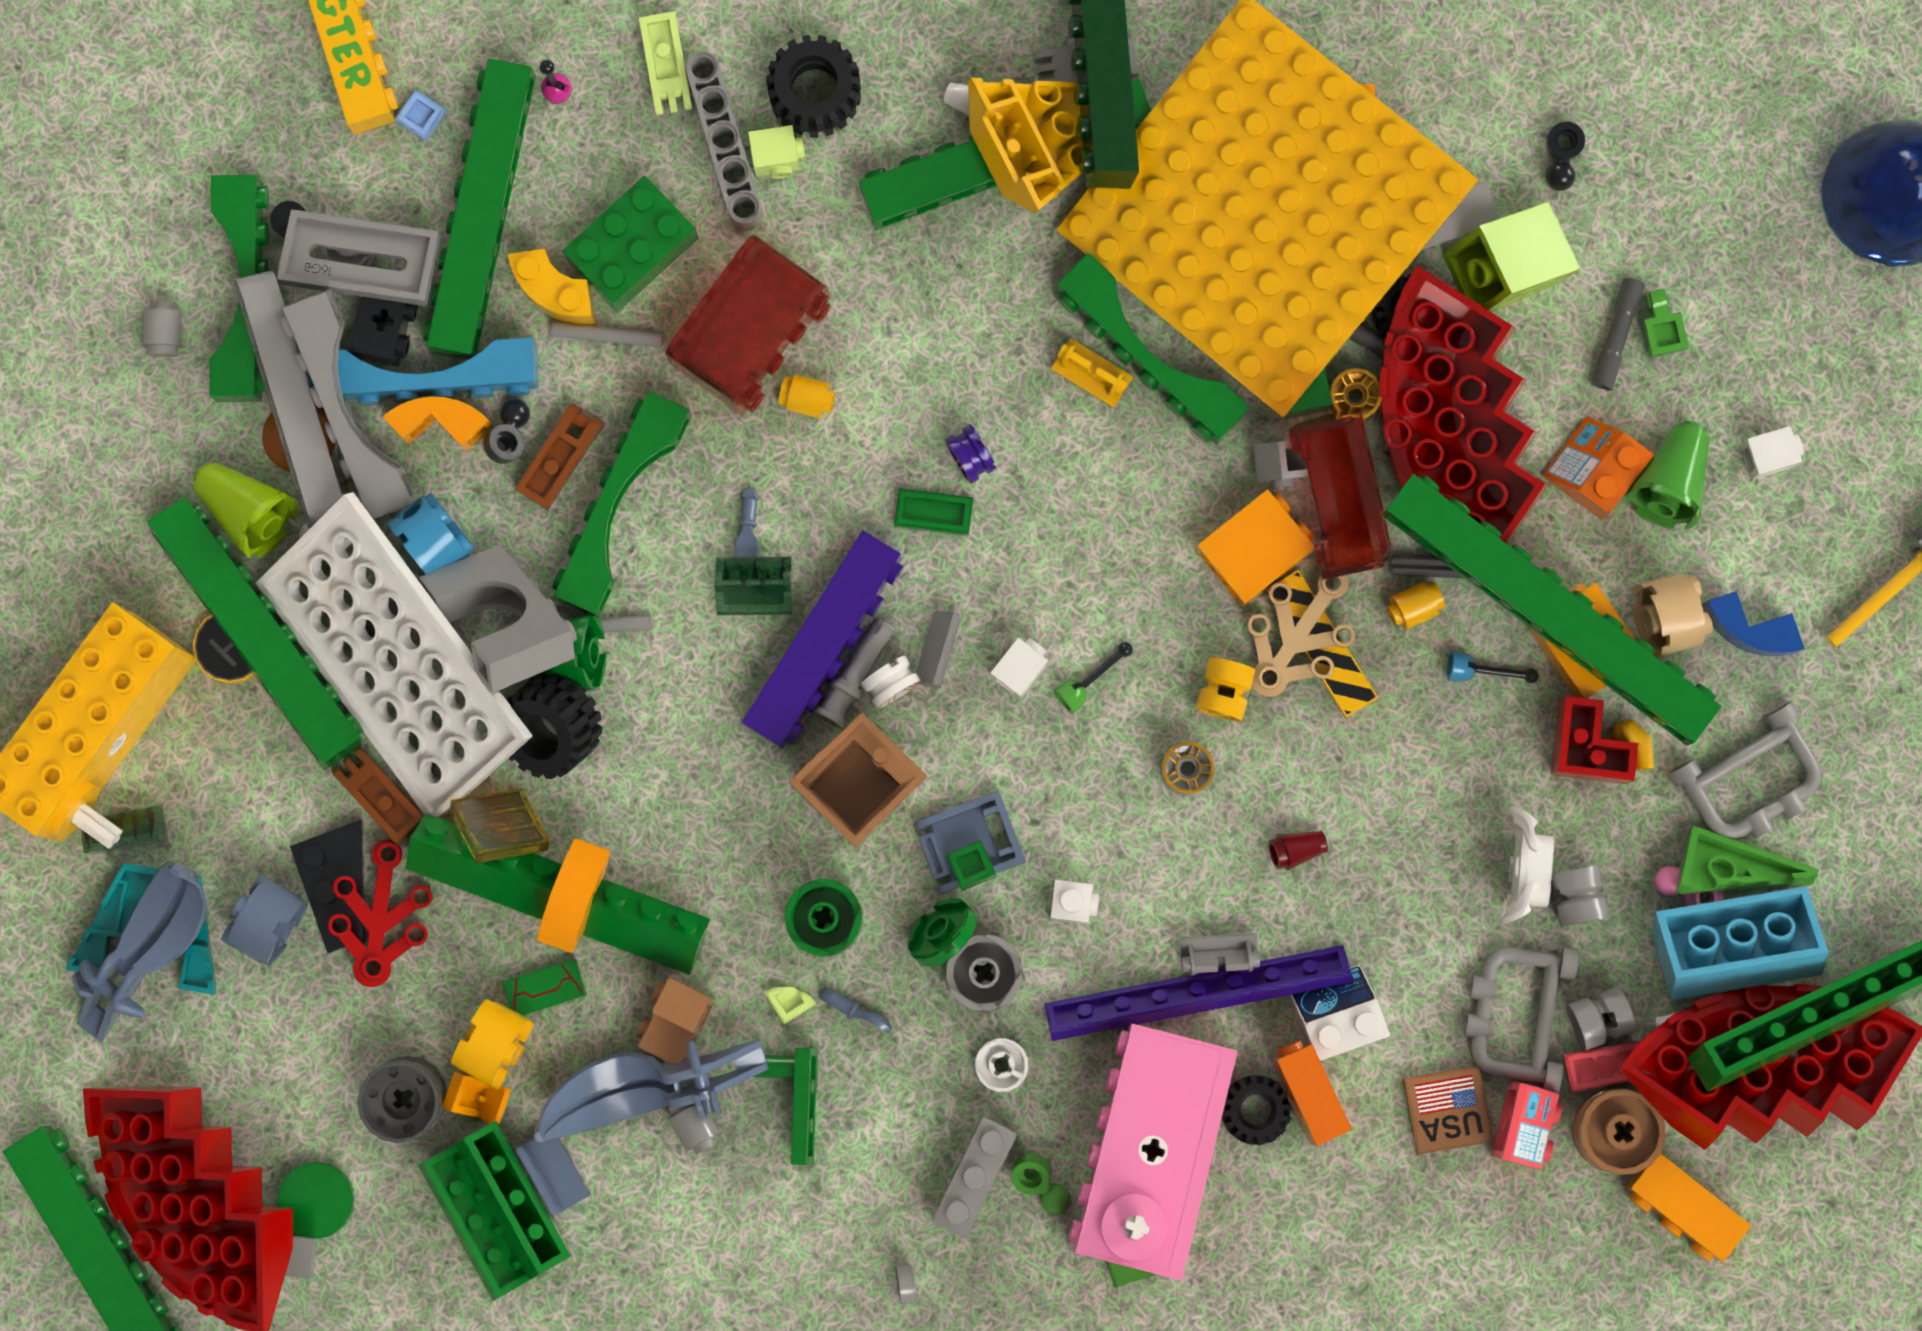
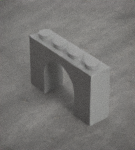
M500 545L418 577L420 584L449 623L487 609L507 610L521 616L511 626L471 642L474 670L492 693L575 658L573 642L576 641L577 636L573 625L569 620L564 621L561 618L553 601L550 598L545 599L540 593L535 580L532 577L528 578L522 572L518 560L514 556L510 557Z

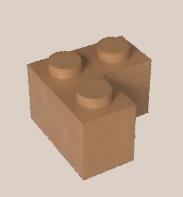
M669 977L666 983L660 981L650 999V1002L655 1004L652 1010L654 1015L652 1019L647 1016L644 1018L636 1034V1037L641 1039L638 1048L668 1063L676 1064L683 1061L688 1056L687 1042L690 1040L695 1042L716 999L675 978Z

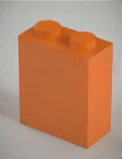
M1296 1040L1276 1049L1279 1056L1271 1061L1289 1096L1288 1098L1309 1143L1319 1146L1351 1131L1352 1128L1313 1044L1302 1045L1300 1040Z

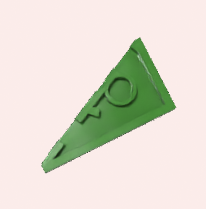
M1692 825L1687 833L1675 892L1686 894L1812 885L1818 876L1819 869Z

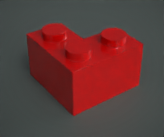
M1565 696L1558 700L1551 775L1619 784L1631 783L1635 781L1638 743L1600 738L1604 700Z

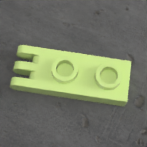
M675 11L639 17L656 116L664 114V106L661 100L665 99L669 101L671 113L678 112L676 97L683 96L685 110L693 109Z

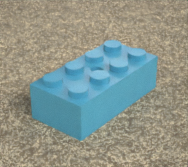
M1807 886L1656 911L1651 933L1671 1000L1823 975L1829 954Z

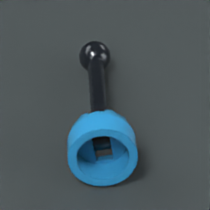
M1451 651L1448 657L1446 674L1448 681H1467L1475 673L1522 678L1528 683H1535L1539 678L1537 670L1533 668L1519 671L1476 665L1472 656L1465 652Z

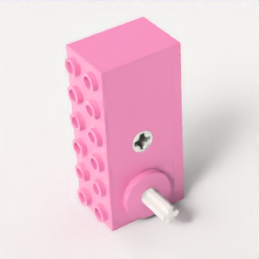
M1131 1024L1127 1031L1121 1030L1119 1032L1114 1055L1121 1056L1118 1069H1110L1105 1087V1092L1111 1093L1108 1107L1102 1106L1100 1108L1096 1130L1102 1131L1099 1145H1091L1086 1167L1093 1169L1090 1182H1082L1077 1200V1205L1083 1206L1080 1221H1072L1067 1243L1074 1244L1072 1252L1183 1280L1237 1057V1050L1136 1024ZM1151 1141H1154V1148L1160 1150V1155L1152 1157L1150 1161H1147V1153L1142 1152V1146L1149 1145Z

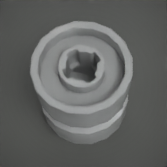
M1599 865L1552 874L1551 882L1554 895L1561 897V902L1556 906L1561 927L1610 918L1606 897L1600 895L1598 891L1604 886Z
M1619 986L1597 993L1596 1000L1594 1001L1586 997L1566 1005L1573 1031L1584 1051L1605 1044L1608 1036L1616 1040L1636 1032V1023L1632 1010ZM1606 1013L1608 1020L1603 1021L1601 1014Z

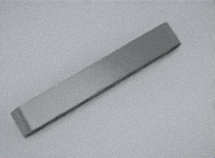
M271 270L234 279V284L300 507L308 528H311L342 497L306 375L301 370L296 358L298 348L294 336L289 337L282 324L281 316L285 315L283 311L285 306L275 274Z

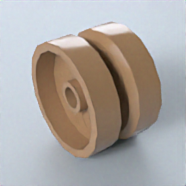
M1628 1089L1600 1090L1587 1097L1576 1110L1572 1124L1573 1141L1581 1157L1595 1169L1618 1175L1635 1174L1651 1166L1661 1154L1666 1138L1663 1117L1641 1093ZM1619 1124L1622 1128V1135L1615 1139L1613 1136L1617 1130L1614 1125Z

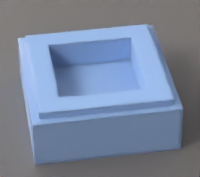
M415 89L394 120L426 142L447 111Z

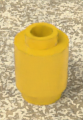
M797 374L794 377L785 376L779 393L778 405L785 406L786 410L822 419L824 413L831 414L836 392L830 391L831 383Z
M1424 581L1419 582L1390 596V605L1386 606L1387 613L1394 626L1401 625L1404 630H1408L1438 616L1439 611L1446 608L1444 597L1434 581L1428 583Z

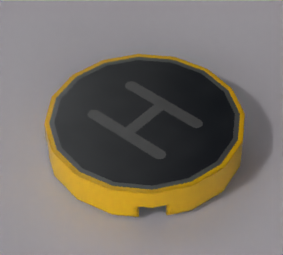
M211 615L205 618L196 630L193 641L195 660L201 670L217 682L230 684L245 682L255 676Z

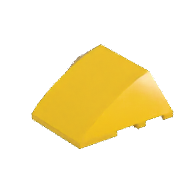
M970 78L968 81L970 133L1002 196L1036 214L1082 174L1079 169V157L1081 150H1083V141L1078 139L1076 132L1077 120L1080 116V105H1075L1074 87L1076 82L1036 80L1033 84L1014 83L1012 79H1003L1001 82H983L982 78Z

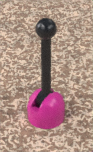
M543 60L539 68L547 76L541 85L542 94L552 104L564 103L571 95V84L566 76L560 73H553L555 66L552 61Z

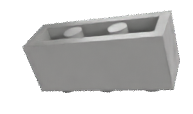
M985 1116L982 1117L932 1219L933 1223L967 1239L1018 1134L1017 1132Z

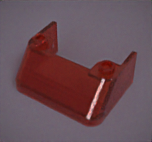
M1360 407L1295 424L1289 429L1290 443L1293 454L1301 455L1302 460L1306 462L1321 529L1320 543H1315L1314 549L1318 565H1325L1321 571L1322 580L1382 568L1392 554L1386 518L1382 516L1384 508Z

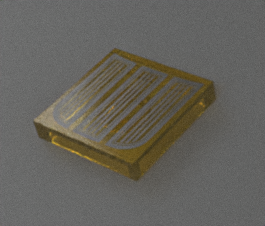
M523 789L451 800L449 810L476 863L548 851L550 841Z

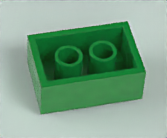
M644 175L566 246L562 252L566 260L618 313L698 240L699 237L696 228Z

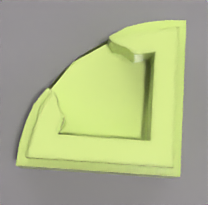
M780 986L764 992L784 1024L817 1004L810 995L794 987Z

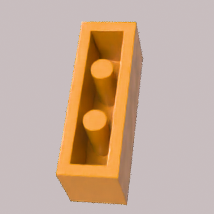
M1662 1154L1657 1157L1651 1166L1635 1173L1625 1186L1632 1193L1629 1200L1645 1213H1648L1650 1209L1655 1211L1663 1218L1659 1224L1677 1238L1681 1233L1694 1242L1690 1249L1707 1262L1712 1258L1724 1262L1752 1226Z

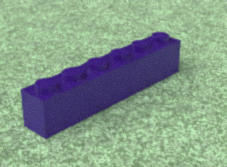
M862 530L743 719L742 723L744 726L781 749L784 748L786 743L793 745L804 728L799 723L806 711L813 713L824 696L819 691L827 678L832 681L840 672L844 664L839 659L846 647L853 649L864 632L859 626L866 615L873 617L884 600L879 595L886 583L893 586L904 568V566L899 564L902 559L901 553Z

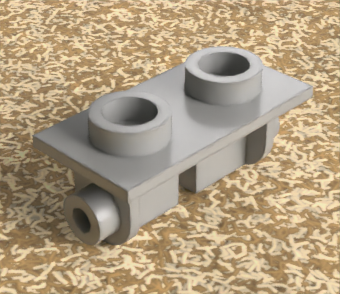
M1257 933L1181 938V968L1183 972H1191V976L1195 975V973L1218 972V968H1225L1226 971L1248 970V972H1251L1254 967H1260L1259 952H1257Z

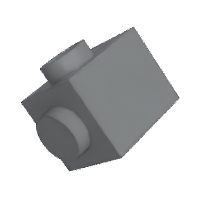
M1310 438L1253 444L1257 482L1272 480V487L1277 488L1295 486L1294 478L1314 476Z

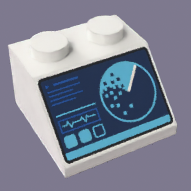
M1360 964L1350 967L1352 983L1290 995L1307 1044H1313L1320 1061L1390 1036L1378 1000Z

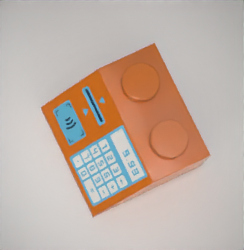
M1586 416L1541 476L1602 521L1618 504L1654 454L1625 432Z

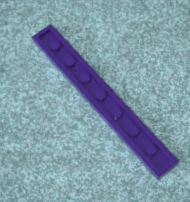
M1341 945L1260 961V967H1254L1251 972H1248V970L1226 971L1223 968L1218 969V972L1197 973L1193 976L1187 975L1044 1003L1051 1040L1055 1041L1127 1027L1131 1024H1143L1352 983V973L1344 946Z

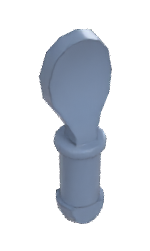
M747 487L741 494L742 509L739 526L742 527V530L735 544V557L739 564L745 567L752 565L754 560H757L759 554V542L752 531L753 528L757 527L756 508L759 495L752 487Z
M828 987L820 990L819 998L847 1015L848 1019L855 1017L867 1020L887 1034L892 1030L890 1022L881 1014L874 1011H860L857 1009L859 1006L858 1002H853Z

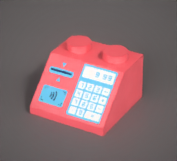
M1509 1082L1491 1157L1542 1169L1543 1162L1548 1163L1550 1161L1554 1142L1549 1140L1552 1125H1558L1562 1113V1103L1558 1102L1559 1094L1524 1083Z

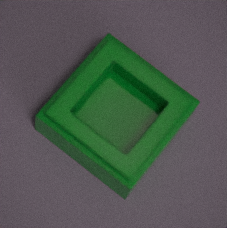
M981 840L946 854L961 891L997 877Z

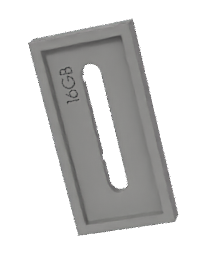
M291 209L276 280L279 285L320 291L331 289L333 293L427 306L441 236L439 231ZM323 246L334 250L375 256L384 255L388 258L402 259L407 262V266L404 270L396 271L315 259L310 256V252L313 248Z

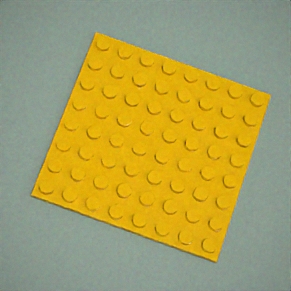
M1240 0L1136 129L1139 174L1131 188H1089L1056 230L1084 254L1089 252L1119 283L1284 418L1472 190L1479 179L1255 0Z

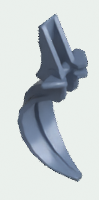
M167 861L161 866L133 910L115 951L108 955L100 968L85 959L79 965L80 970L72 976L76 993L86 997L77 1024L101 1043L113 1028L120 1014L136 1018L144 1016V1008L130 998L141 985V980L147 974L163 969L181 956L197 938L205 920L207 899L203 888L196 882L195 872L184 863ZM121 973L125 977L120 985L116 986L112 982ZM103 995L110 1000L106 1011L98 1005Z
M690 1040L686 1045L689 1057L676 1064L671 1062L659 1063L654 1056L633 1051L613 1054L588 1064L567 1078L549 1097L542 1109L540 1119L535 1125L536 1142H545L645 1114L669 1105L675 1109L696 1103L701 1119H706V1115L710 1112H716L717 1115H720L722 1110L717 1093L769 1069L761 1040L745 1042L703 1056H698L696 1043ZM734 1060L737 1070L715 1077H708V1072ZM693 1078L688 1086H681V1081Z

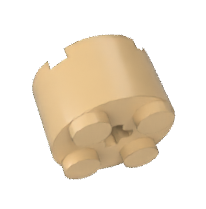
M1678 573L1634 586L1632 595L1639 594V603L1632 605V613L1641 639L1651 644L1655 650L1653 655L1656 657L1699 647L1703 644L1705 636L1712 634V621L1708 613L1703 612L1700 601L1702 588L1696 576L1687 577L1683 573Z

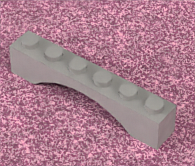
M326 290L283 307L285 315L281 316L283 327L289 337H295L299 347V351L296 352L297 361L301 370L304 373L309 372L314 384V386L310 387L313 400L318 408L323 407L329 420L325 422L327 434L333 444L338 442L343 454L339 458L340 465L346 478L352 477L357 488V492H354V494L373 519L410 506L417 499L403 465L385 455L367 439L356 425L346 406L340 387L338 370L340 340L345 322L332 290Z

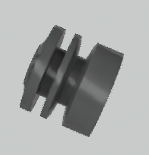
M412 1056L392 1059L369 1073L361 1085L357 1101L360 1119L369 1132L383 1141L402 1143L415 1140L435 1126L445 1112V1109L442 1108L447 1093L445 1079L437 1067L425 1059ZM409 1089L413 1093L410 1098L413 1105L406 1103L402 1106L398 1101L401 1098L398 1090L405 1092Z

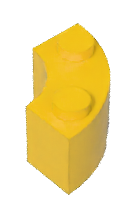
M545 249L508 254L509 264L518 284L527 298L541 311L564 323L597 325L592 289L586 279H572L559 273L553 267Z

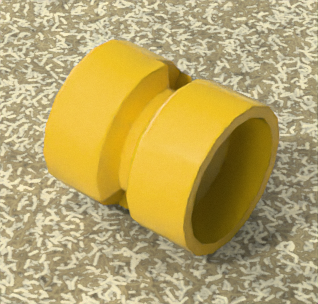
M1209 657L1203 676L1207 686L1200 688L1195 709L1211 716L1242 722L1248 703L1243 695L1245 692L1251 691L1256 670L1235 661ZM1218 688L1232 691L1231 698L1217 694Z

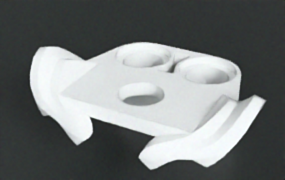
M1515 806L1509 807V812L1513 816V824L1516 827L1511 840V844H1515L1514 856H1510L1508 882H1512L1511 894H1507L1509 907L1506 909V914L1500 919L1501 924L1510 923L1522 918L1531 911L1530 906L1547 908L1551 892L1554 853L1553 836L1535 834L1534 828L1538 823L1537 820L1523 809Z

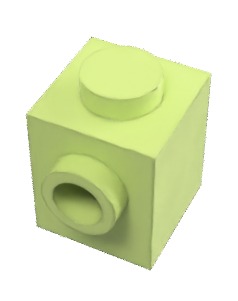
M793 125L748 132L756 177L771 174L772 179H783L792 176L793 171L800 170L798 159L805 158L802 135H794Z

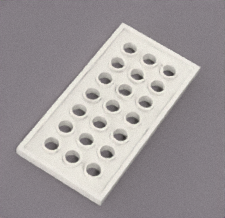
M353 492L343 495L255 583L269 599L282 621L291 629L304 651L313 659L326 681L337 692L347 710L356 718L366 736L424 815L427 813L440 819L443 818L532 737V734L501 692L496 691L492 693L475 672L471 651ZM345 537L352 542V555L348 554L344 549ZM322 559L326 560L330 566V577H327L321 569ZM367 567L375 574L376 581L374 586L366 578ZM300 581L308 588L307 599L299 591ZM344 589L352 595V607H349L343 599ZM389 597L398 606L397 616L393 615L388 608ZM322 611L330 618L329 629L321 621ZM366 620L371 621L374 625V638L365 629ZM411 628H414L419 633V646L415 645L410 638ZM344 641L352 648L353 655L351 659L344 654ZM388 650L394 652L397 657L396 668L388 661ZM434 658L442 665L443 674L441 677L433 670ZM366 671L374 678V689H371L366 684ZM411 680L419 687V698H416L410 691ZM456 689L460 690L465 697L464 707L456 702ZM388 701L396 708V719H393L388 714ZM433 710L442 719L441 728H438L432 721ZM478 719L487 726V738L483 737L477 729ZM410 732L414 733L419 740L418 750L410 744ZM455 741L459 742L464 748L465 755L463 759L455 753ZM432 762L436 763L441 770L440 780L432 774Z

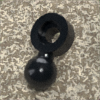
M1566 121L1556 124L1550 130L1546 139L1547 150L1555 158V163L1548 167L1545 177L1549 187L1556 191H1565L1574 184L1576 174L1574 168L1570 165V160L1576 158L1585 145L1583 130L1573 122ZM1563 136L1568 137L1571 140V147L1567 149L1561 148L1558 144V139Z
M510 399L502 405L500 417L503 424L494 427L484 438V450L487 456L496 463H510L523 452L524 439L518 428L526 425L530 418V410L527 404L520 399ZM497 441L505 445V451L499 449Z

